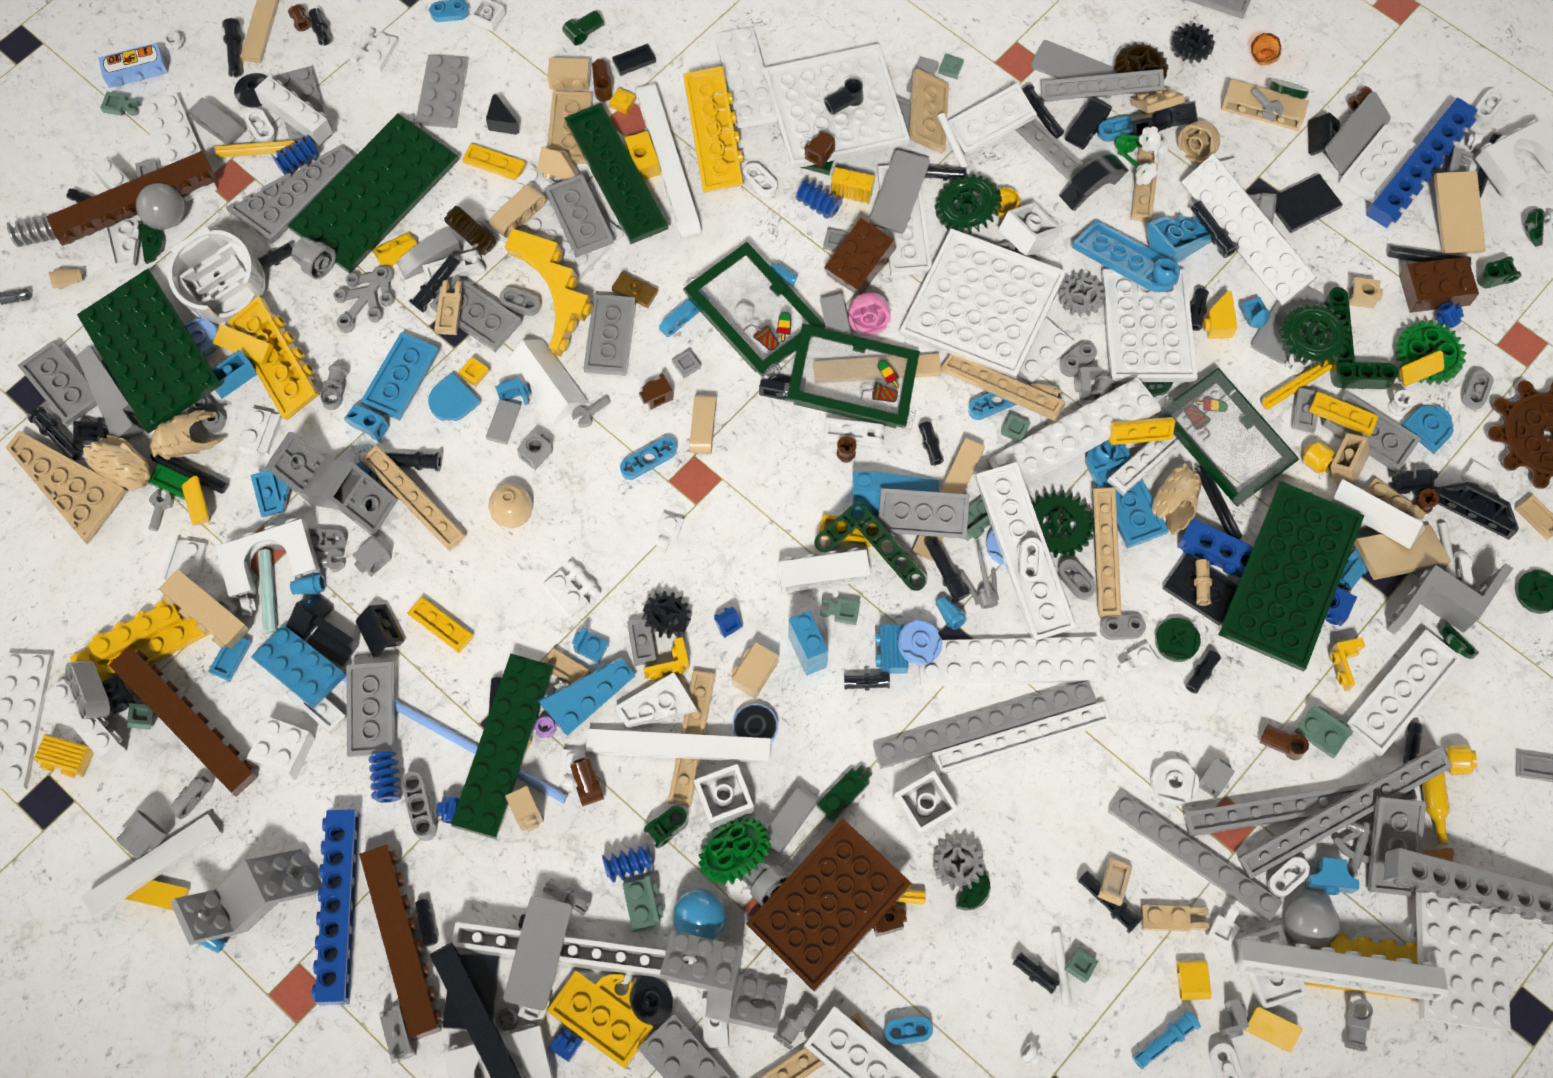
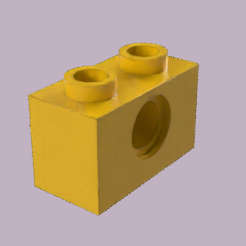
M648 131L624 137L625 147L643 180L661 175L660 164Z

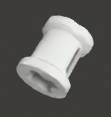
M1296 353L1292 354L1285 363V370L1289 375H1300L1308 364L1307 362L1303 365L1302 357L1295 362Z
M1407 390L1397 391L1394 399L1388 405L1390 413L1396 416L1404 415L1408 407L1414 402L1412 393Z

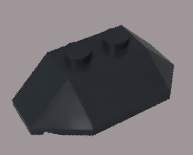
M1466 480L1440 486L1434 490L1439 495L1438 505L1508 540L1518 532L1519 527L1510 502L1501 498L1498 494L1488 492L1480 488L1478 484Z

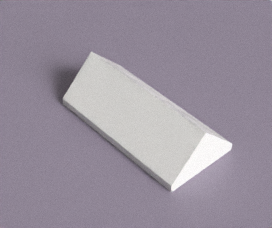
M522 340L507 360L516 376L520 378L521 383L527 384L530 395L552 426L571 415L577 406L584 407L588 404L586 398L543 340Z
M1343 479L1332 500L1333 503L1365 515L1362 523L1409 549L1425 530L1424 524L1419 520Z

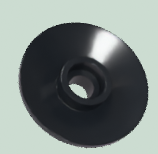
M251 73L243 76L234 88L236 100L245 107L255 108L263 106L254 89L268 76L260 73Z
M651 976L640 978L633 984L629 999L635 1016L648 1025H659L665 1022L673 1008L672 995L667 985L660 979Z

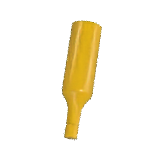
M1443 772L1422 784L1426 812L1435 823L1438 845L1448 844L1445 821L1450 812L1445 774Z

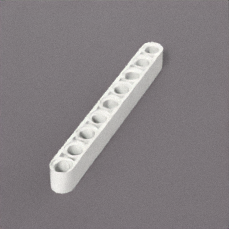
M653 83L636 87L635 92L638 104L660 164L661 177L680 237L684 238L700 234L699 219L656 85Z

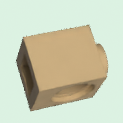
M1355 277L1349 286V305L1373 309L1376 303L1381 301L1383 289H1380V280Z

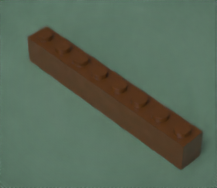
M202 150L46 217L55 237L61 246H64L137 215L136 200L138 194L150 184H168L174 187L182 196L200 187L208 186L212 182L217 181Z
M129 646L109 666L214 776L237 797L257 779L253 773L255 768L247 759L242 762L237 757L240 752L231 743L227 746L222 741L224 736L216 727L211 730L206 725L209 720L201 712L196 714L191 709L194 705L186 696L180 698L176 694L179 689L170 680L165 682L161 678L164 674L155 664L150 667L146 663L149 658L140 649L135 651Z
M386 844L360 853L361 863L408 1036L414 1041L440 1032V1024L443 1023V1018L440 1010L435 1009L433 1002L437 1000L434 987H429L427 977H430V971L427 963H423L420 954H423L424 950L420 939L416 940L414 931L418 929L414 917L410 918L408 909L411 908V903L408 895L403 894L402 886H405L402 873H398L395 864L399 863L396 851H391Z

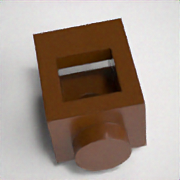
M821 131L817 137L811 140L809 145L806 144L805 159L822 168L835 151V138L829 133Z
M663 373L659 375L660 379L647 382L642 387V391L639 392L642 403H647L650 410L673 400V391Z
M896 903L887 912V914L893 915L894 920L888 922L884 916L873 928L875 937L903 930V923L907 922L904 908L899 909Z

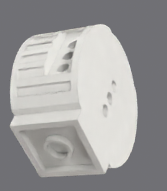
M205 226L171 248L175 256L170 259L168 266L170 288L174 295L198 318H202L205 321L209 320L213 324H222L231 319L257 296H263L265 274L261 263L244 243L231 233L221 230L211 231ZM217 272H220V275L215 277V274ZM221 281H226L224 285H220Z

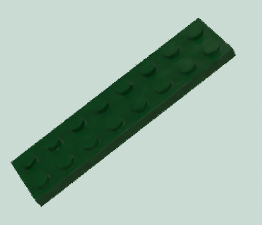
M600 103L564 117L570 133L629 243L633 244L668 230V224L603 105Z
M510 653L453 816L451 827L497 840L509 804L505 796L514 790L541 709V705L537 700L545 697L554 671V665Z

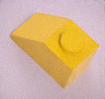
M1227 291L1209 310L1207 317L1203 320V330L1207 331L1208 339L1233 338L1237 330V321L1232 291Z

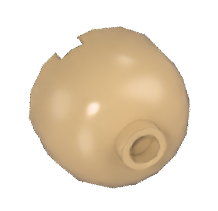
M1195 121L1188 124L1179 133L1178 145L1180 150L1183 149L1187 154L1185 157L1194 163H1203L1218 151L1220 134L1213 124L1207 121Z
M505 484L492 492L488 508L491 518L497 525L513 529L522 526L529 520L533 504L530 495L523 487L517 484Z

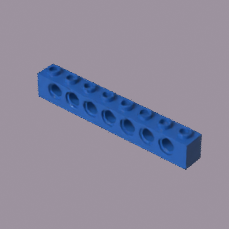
M1457 97L1377 197L1366 216L1385 228H1388L1392 222L1396 223L1403 214L1400 211L1403 208L1407 210L1413 199L1411 197L1413 195L1418 196L1424 185L1422 183L1424 181L1428 183L1435 173L1432 170L1440 168L1445 161V158H1443L1445 154L1448 156L1451 154L1456 146L1454 145L1455 141L1460 142L1466 134L1464 130L1466 128L1470 129L1477 120L1474 116L1478 109Z
M1193 518L1178 548L1182 549L1185 554L1188 553L1191 556L1194 555L1200 559L1209 560L1210 565L1221 568L1226 574L1236 575L1241 578L1245 568L1241 561H1248L1253 546ZM1200 541L1206 542L1209 547L1202 546ZM1220 551L1227 552L1229 557L1223 556ZM1337 587L1331 603L1332 607L1329 608L1325 618L1326 621L1332 625L1342 626L1348 619L1357 596Z
M355 809L326 810V817H323L322 820L325 841L321 842V854L324 855L323 864H320L319 867L322 887L318 889V901L321 902V907L316 915L319 935L315 937V950H318L317 960H314L313 963L316 984L312 986V999H315V1003L320 1006L349 1005L360 817ZM344 831V837L336 841L334 839L336 833ZM338 854H343L342 861L338 864H333L334 857ZM341 877V884L336 888H332L333 880ZM335 901H340L339 909L331 912V904ZM333 925H339L337 934L330 936L329 929ZM337 949L338 954L336 958L328 960L327 955L329 951ZM331 973H335V982L333 984L327 985V976Z

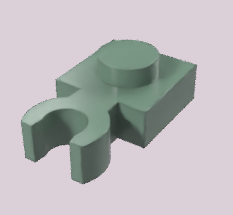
M106 92L100 109L103 113L122 116L123 112L126 111L129 115L135 116L137 112L132 107H139L140 103L135 98L128 99L125 94Z
M828 598L822 599V605L829 606V609L820 610V616L829 617L835 615L834 622L851 625L857 624L860 608L859 601L838 598V603L836 604Z

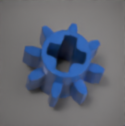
M1453 302L1443 303L1438 308L1439 312L1436 313V319L1438 322H1441V326L1445 324L1449 328L1459 325L1462 321L1461 317H1464L1460 304L1454 305Z
M444 797L443 803L438 802L436 814L441 816V822L451 824L460 798Z

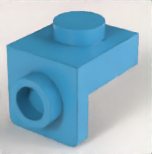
M520 378L511 381L505 380L495 386L499 400L507 401L521 396L524 405L529 404L527 399L528 396H531L527 384L522 385Z

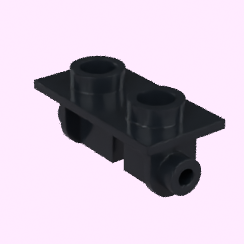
M1432 468L1416 470V478H1413L1414 472L1412 470L1398 471L1396 474H1392V482H1389V485L1399 494H1408L1410 491L1422 492L1424 489L1440 487L1434 482V479L1438 478V473Z

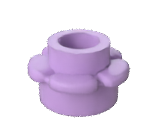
M544 716L536 721L534 729L538 737L550 738L555 734L557 724L550 717Z

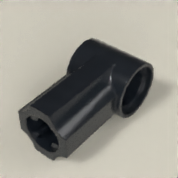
M857 79L848 80L843 89L826 97L824 104L828 112L834 115L848 106L860 105L864 98L862 82Z

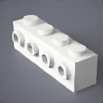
M268 76L254 89L263 106L304 136L308 135L317 146L332 134L328 123L329 118L323 112L318 113L309 102H303L294 91H288L279 80L275 81Z
M852 548L844 553L831 551L823 556L809 554L801 559L787 557L778 562L782 593L870 581L871 576L867 550H861L860 548Z
M64 679L44 694L95 755L109 766L127 751L120 743L123 741L121 736L115 730L111 732L106 727L109 723L104 717L82 719L80 717L69 685Z

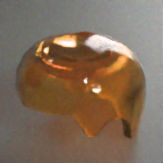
M1262 33L1256 36L1251 43L1252 58L1261 66L1271 65L1277 62L1281 56L1282 46L1280 39L1273 33Z

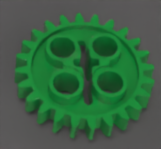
M1421 320L1418 325L1414 322L1411 327L1407 326L1400 334L1395 344L1398 347L1394 353L1399 354L1396 361H1402L1399 366L1401 368L1423 358L1438 343L1443 342L1436 351L1430 354L1439 350L1446 353H1443L1444 369L1420 380L1421 384L1426 379L1429 385L1434 380L1440 385L1443 380L1447 383L1451 378L1454 379L1462 370V366L1466 362L1464 357L1467 352L1462 351L1465 344L1458 343L1461 337L1455 338L1454 334L1456 331L1449 332L1448 325L1442 328L1441 322H1438L1435 326L1432 320H1429L1427 325Z
M744 817L742 821L736 818L733 824L728 821L726 827L719 826V832H711L713 835L712 839H705L707 845L701 846L703 853L698 855L701 859L698 864L708 880H713L715 884L721 882L722 885H725L729 881L732 885L736 878L741 882L743 875L746 874L750 877V871L752 869L758 870L757 864L765 862L762 857L769 855L767 849L772 846L769 842L771 840L769 832L759 820L756 822L753 817L750 820Z

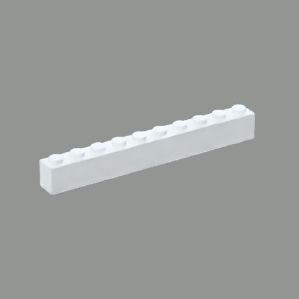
M455 922L452 943L457 951L514 959L521 931ZM565 937L558 965L643 977L651 976L659 979L666 951ZM686 956L683 958V961L686 964H694L695 957Z

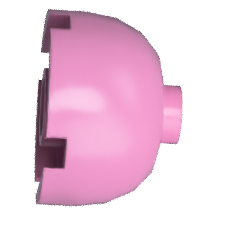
M868 292L860 294L851 302L848 312L849 324L857 332L859 329L867 335L882 332L891 320L889 304L877 293Z

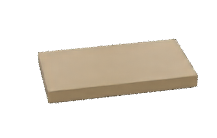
M917 68L913 71L909 138L941 154L945 151L946 135L937 116L945 113L947 117L949 83Z
M553 91L547 146L566 151L574 164H587L565 123L564 117L592 107L593 93Z
M1477 171L1436 173L1434 175L1442 253L1469 254L1485 252Z
M1431 525L1424 526L1425 530L1410 549L1383 534L1358 538L1354 542L1373 580L1431 569L1435 565L1438 567L1446 566L1451 560Z

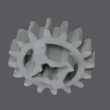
M1076 273L1072 279L1067 277L1065 283H1062L1059 297H1061L1060 304H1065L1064 310L1071 309V315L1077 312L1079 317H1082L1083 313H1086L1088 317L1092 311L1097 313L1099 307H1102L1105 293H1103L1104 286H1098L1100 280L1093 281V275L1086 278L1085 273H1082L1081 277H1078Z
M955 839L954 845L947 841L946 849L938 848L941 855H934V860L937 862L933 864L934 870L937 871L935 873L936 878H942V886L949 883L950 890L952 891L955 886H958L960 891H963V886L965 885L971 889L972 881L975 883L980 882L977 875H984V870L981 868L985 866L984 860L981 859L983 857L982 852H976L975 844L969 847L967 840H964L963 844H959L958 839ZM958 858H960L961 863L960 872H958L957 868Z

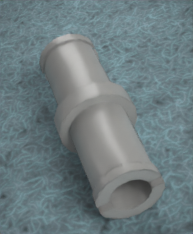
M552 878L546 882L545 886L547 888L544 887L543 892L548 893L560 902L570 904L572 909L582 916L587 912L591 902L575 894L574 889L566 888Z

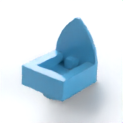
M1261 297L1243 302L1240 305V309L1250 327L1263 328L1270 318V311L1265 307Z

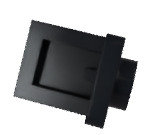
M98 417L97 422L73 421V444L91 445L92 442L100 443L99 439L102 437L106 438L107 425L103 424L102 417Z
M118 675L102 682L110 703V710L114 714L128 709L129 703L136 704L134 697L124 687Z

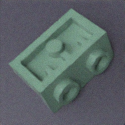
M982 498L969 506L966 541L972 538H979L985 532L984 529L988 526L992 527Z
M1313 705L1294 732L1303 735L1308 742L1331 758H1334L1346 740L1352 735L1353 730L1344 721L1332 717L1325 708Z
M646 875L645 879L622 884L632 931L659 926V918L664 916L661 903L656 904L654 895L658 894L656 880L651 881L650 876Z

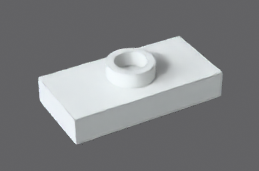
M702 998L704 1048H728L727 1022L705 1017L707 998Z

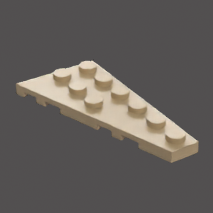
M20 431L16 433L5 447L86 544L90 542L126 493V490L121 486L104 479L99 474Z

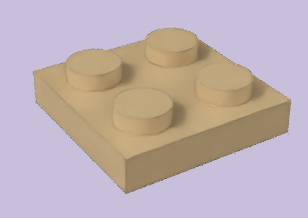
M1164 86V91L1137 93V96L1130 98L1131 106L1146 113L1185 103L1184 94L1167 86Z

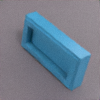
M243 637L232 650L226 646L221 648L208 672L231 682L252 642Z

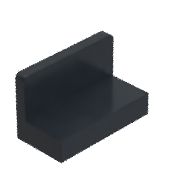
M1330 112L1308 121V148L1311 156L1324 152L1327 144L1340 130V121Z
M765 372L763 379L760 381L759 395L794 402L793 400L786 399L791 376ZM805 379L801 380L799 391L804 392Z
M386 604L368 606L356 619V624L373 657H378L385 648L401 646L405 641Z
M318 615L313 622L317 629L307 640V643L316 651L342 667L358 648V644L352 637Z

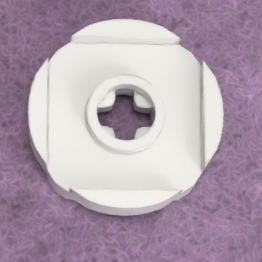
M1180 759L1166 760L1156 767L1152 774L1151 787L1153 795L1156 799L1170 806L1186 805L1198 791L1199 778L1187 762ZM1176 777L1177 782L1181 783V786L1173 788L1169 780Z

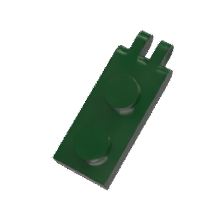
M861 765L857 770L852 768L816 804V807L832 822L869 786L870 783L867 780L872 776V773L868 771L863 777L860 775L866 769L865 766Z

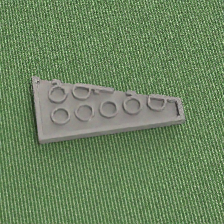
M338 146L319 156L318 160L312 164H304L299 167L300 170L293 174L288 173L263 186L261 191L252 196L247 195L242 198L243 201L235 205L230 204L226 206V209L273 244L289 228L288 225L355 156L341 146Z

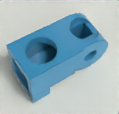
M355 404L344 418L351 427L368 434L377 442L382 439L389 429V425L383 416Z

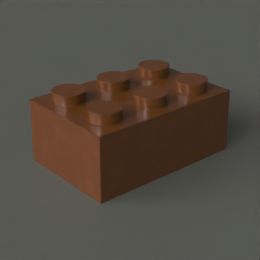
M860 218L825 265L824 269L827 276L857 296L863 294L897 248L895 240Z
M1468 257L1407 264L1399 276L1410 313L1438 310L1439 306L1446 302H1453L1454 305L1459 303L1461 307L1470 306L1479 294Z

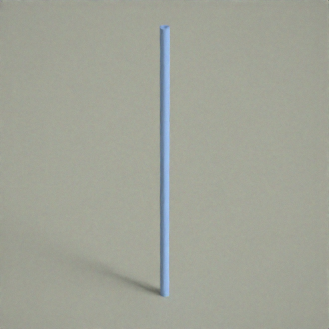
M394 699V710L471 753H476L478 745ZM520 769L518 779L561 803L566 801L568 795Z

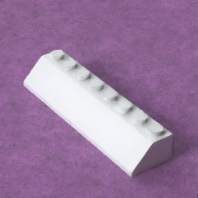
M1246 937V940L1242 939L1240 942L1237 971L1240 973L1438 1002L1448 996L1449 992L1445 968H1439L1436 963L1422 962V965L1412 964L1410 959L1397 958L1396 961L1386 960V956L1371 955V958L1362 957L1361 953L1356 951H1346V954L1336 953V949L1321 947V951L1313 950L1310 945L1296 944V947L1286 946V942L1271 940V943L1261 942V939L1257 937Z

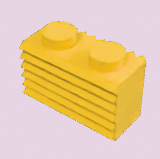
M835 167L831 180L830 194L835 193L836 197L839 196V198L843 197V199L847 198V200L851 199V201L855 200V202L859 201V203L869 204L874 190L875 176Z
M45 734L34 760L40 764L39 768L45 771L53 772L56 769L61 771L60 774L69 778H75V775L83 777L94 752L86 745Z

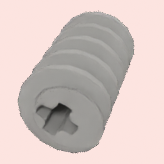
M40 215V222H37L36 218L32 217L31 224H29L26 218L23 219L22 226L18 220L15 221V227H12L10 222L6 223L9 237L16 247H21L23 244L28 246L31 244V241L37 244L39 240L46 242L48 238L50 240L56 239L48 220L43 215Z

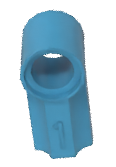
M1357 549L1348 558L1338 584L1344 590L1351 591L1361 576L1368 571Z

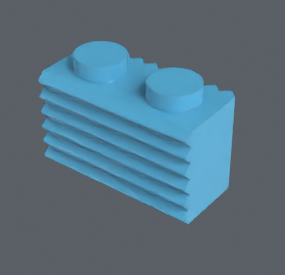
M240 350L230 355V358L223 360V363H219L215 368H212L222 386L215 390L221 399L257 375L250 361Z
M906 624L880 625L879 632H875V645L880 647V653H876V667H880V674L908 673L909 663L899 652L897 644L898 634Z

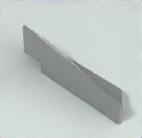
M88 345L77 355V359L110 435L118 438H128L142 434L145 430L133 416L135 415L133 409L104 360H100L93 347Z

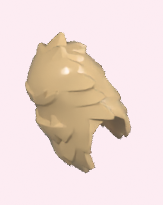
M197 410L190 414L173 416L171 421L159 424L152 435L150 444L153 457L159 454L164 459L170 460L171 457H183L186 454H198L201 451L212 449L216 444L223 441L224 437L200 440L191 437L189 429L195 422L209 418L217 413Z
M107 435V438L99 439L100 443L92 442L91 446L83 448L87 464L95 472L103 476L104 479L117 483V485L129 490H137L140 487L146 488L151 476L149 460L140 455L124 438Z
M1184 464L1182 468L1173 470L1171 475L1165 479L1164 484L1156 492L1157 495L1152 504V513L1154 515L1157 514L1159 519L1165 516L1167 520L1166 526L1170 530L1171 535L1177 534L1181 529L1184 530L1194 518L1202 485L1201 478L1196 473V470H1190L1187 464Z

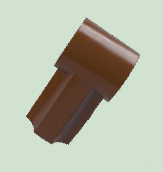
M596 59L592 63L595 97L597 100L605 102L610 100L613 95L609 62L604 59Z
M1269 724L1266 725L1259 742L1284 753L1287 758L1294 761L1301 759L1309 749V742L1303 735H1293ZM1291 744H1298L1302 751L1297 752L1293 750Z
M589 757L571 762L570 766L577 784L576 789L582 807L604 800L599 781L596 780Z

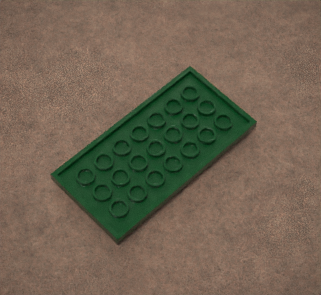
M397 113L303 209L288 227L300 238L308 237L314 242H323L332 248L336 253L335 263L350 274L458 162V155Z
M148 268L76 314L148 434L154 431L159 424L166 423L173 416L178 415L222 386L173 305Z
M1280 481L1218 635L1304 672L1308 666L1365 515Z

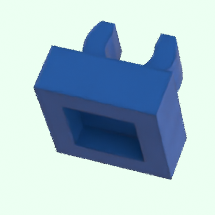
M733 607L725 608L724 612L720 615H714L716 625L724 638L743 627L739 615Z
M562 1027L548 1048L567 1062H570L583 1041Z

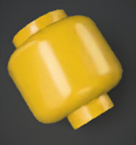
M1321 441L1314 444L1310 443L1303 451V462L1318 474L1328 473L1331 471V464L1336 456V452Z
M1453 745L1446 748V755L1452 765V768L1448 769L1450 775H1469L1473 773L1474 768H1477L1476 751L1472 750L1469 745Z

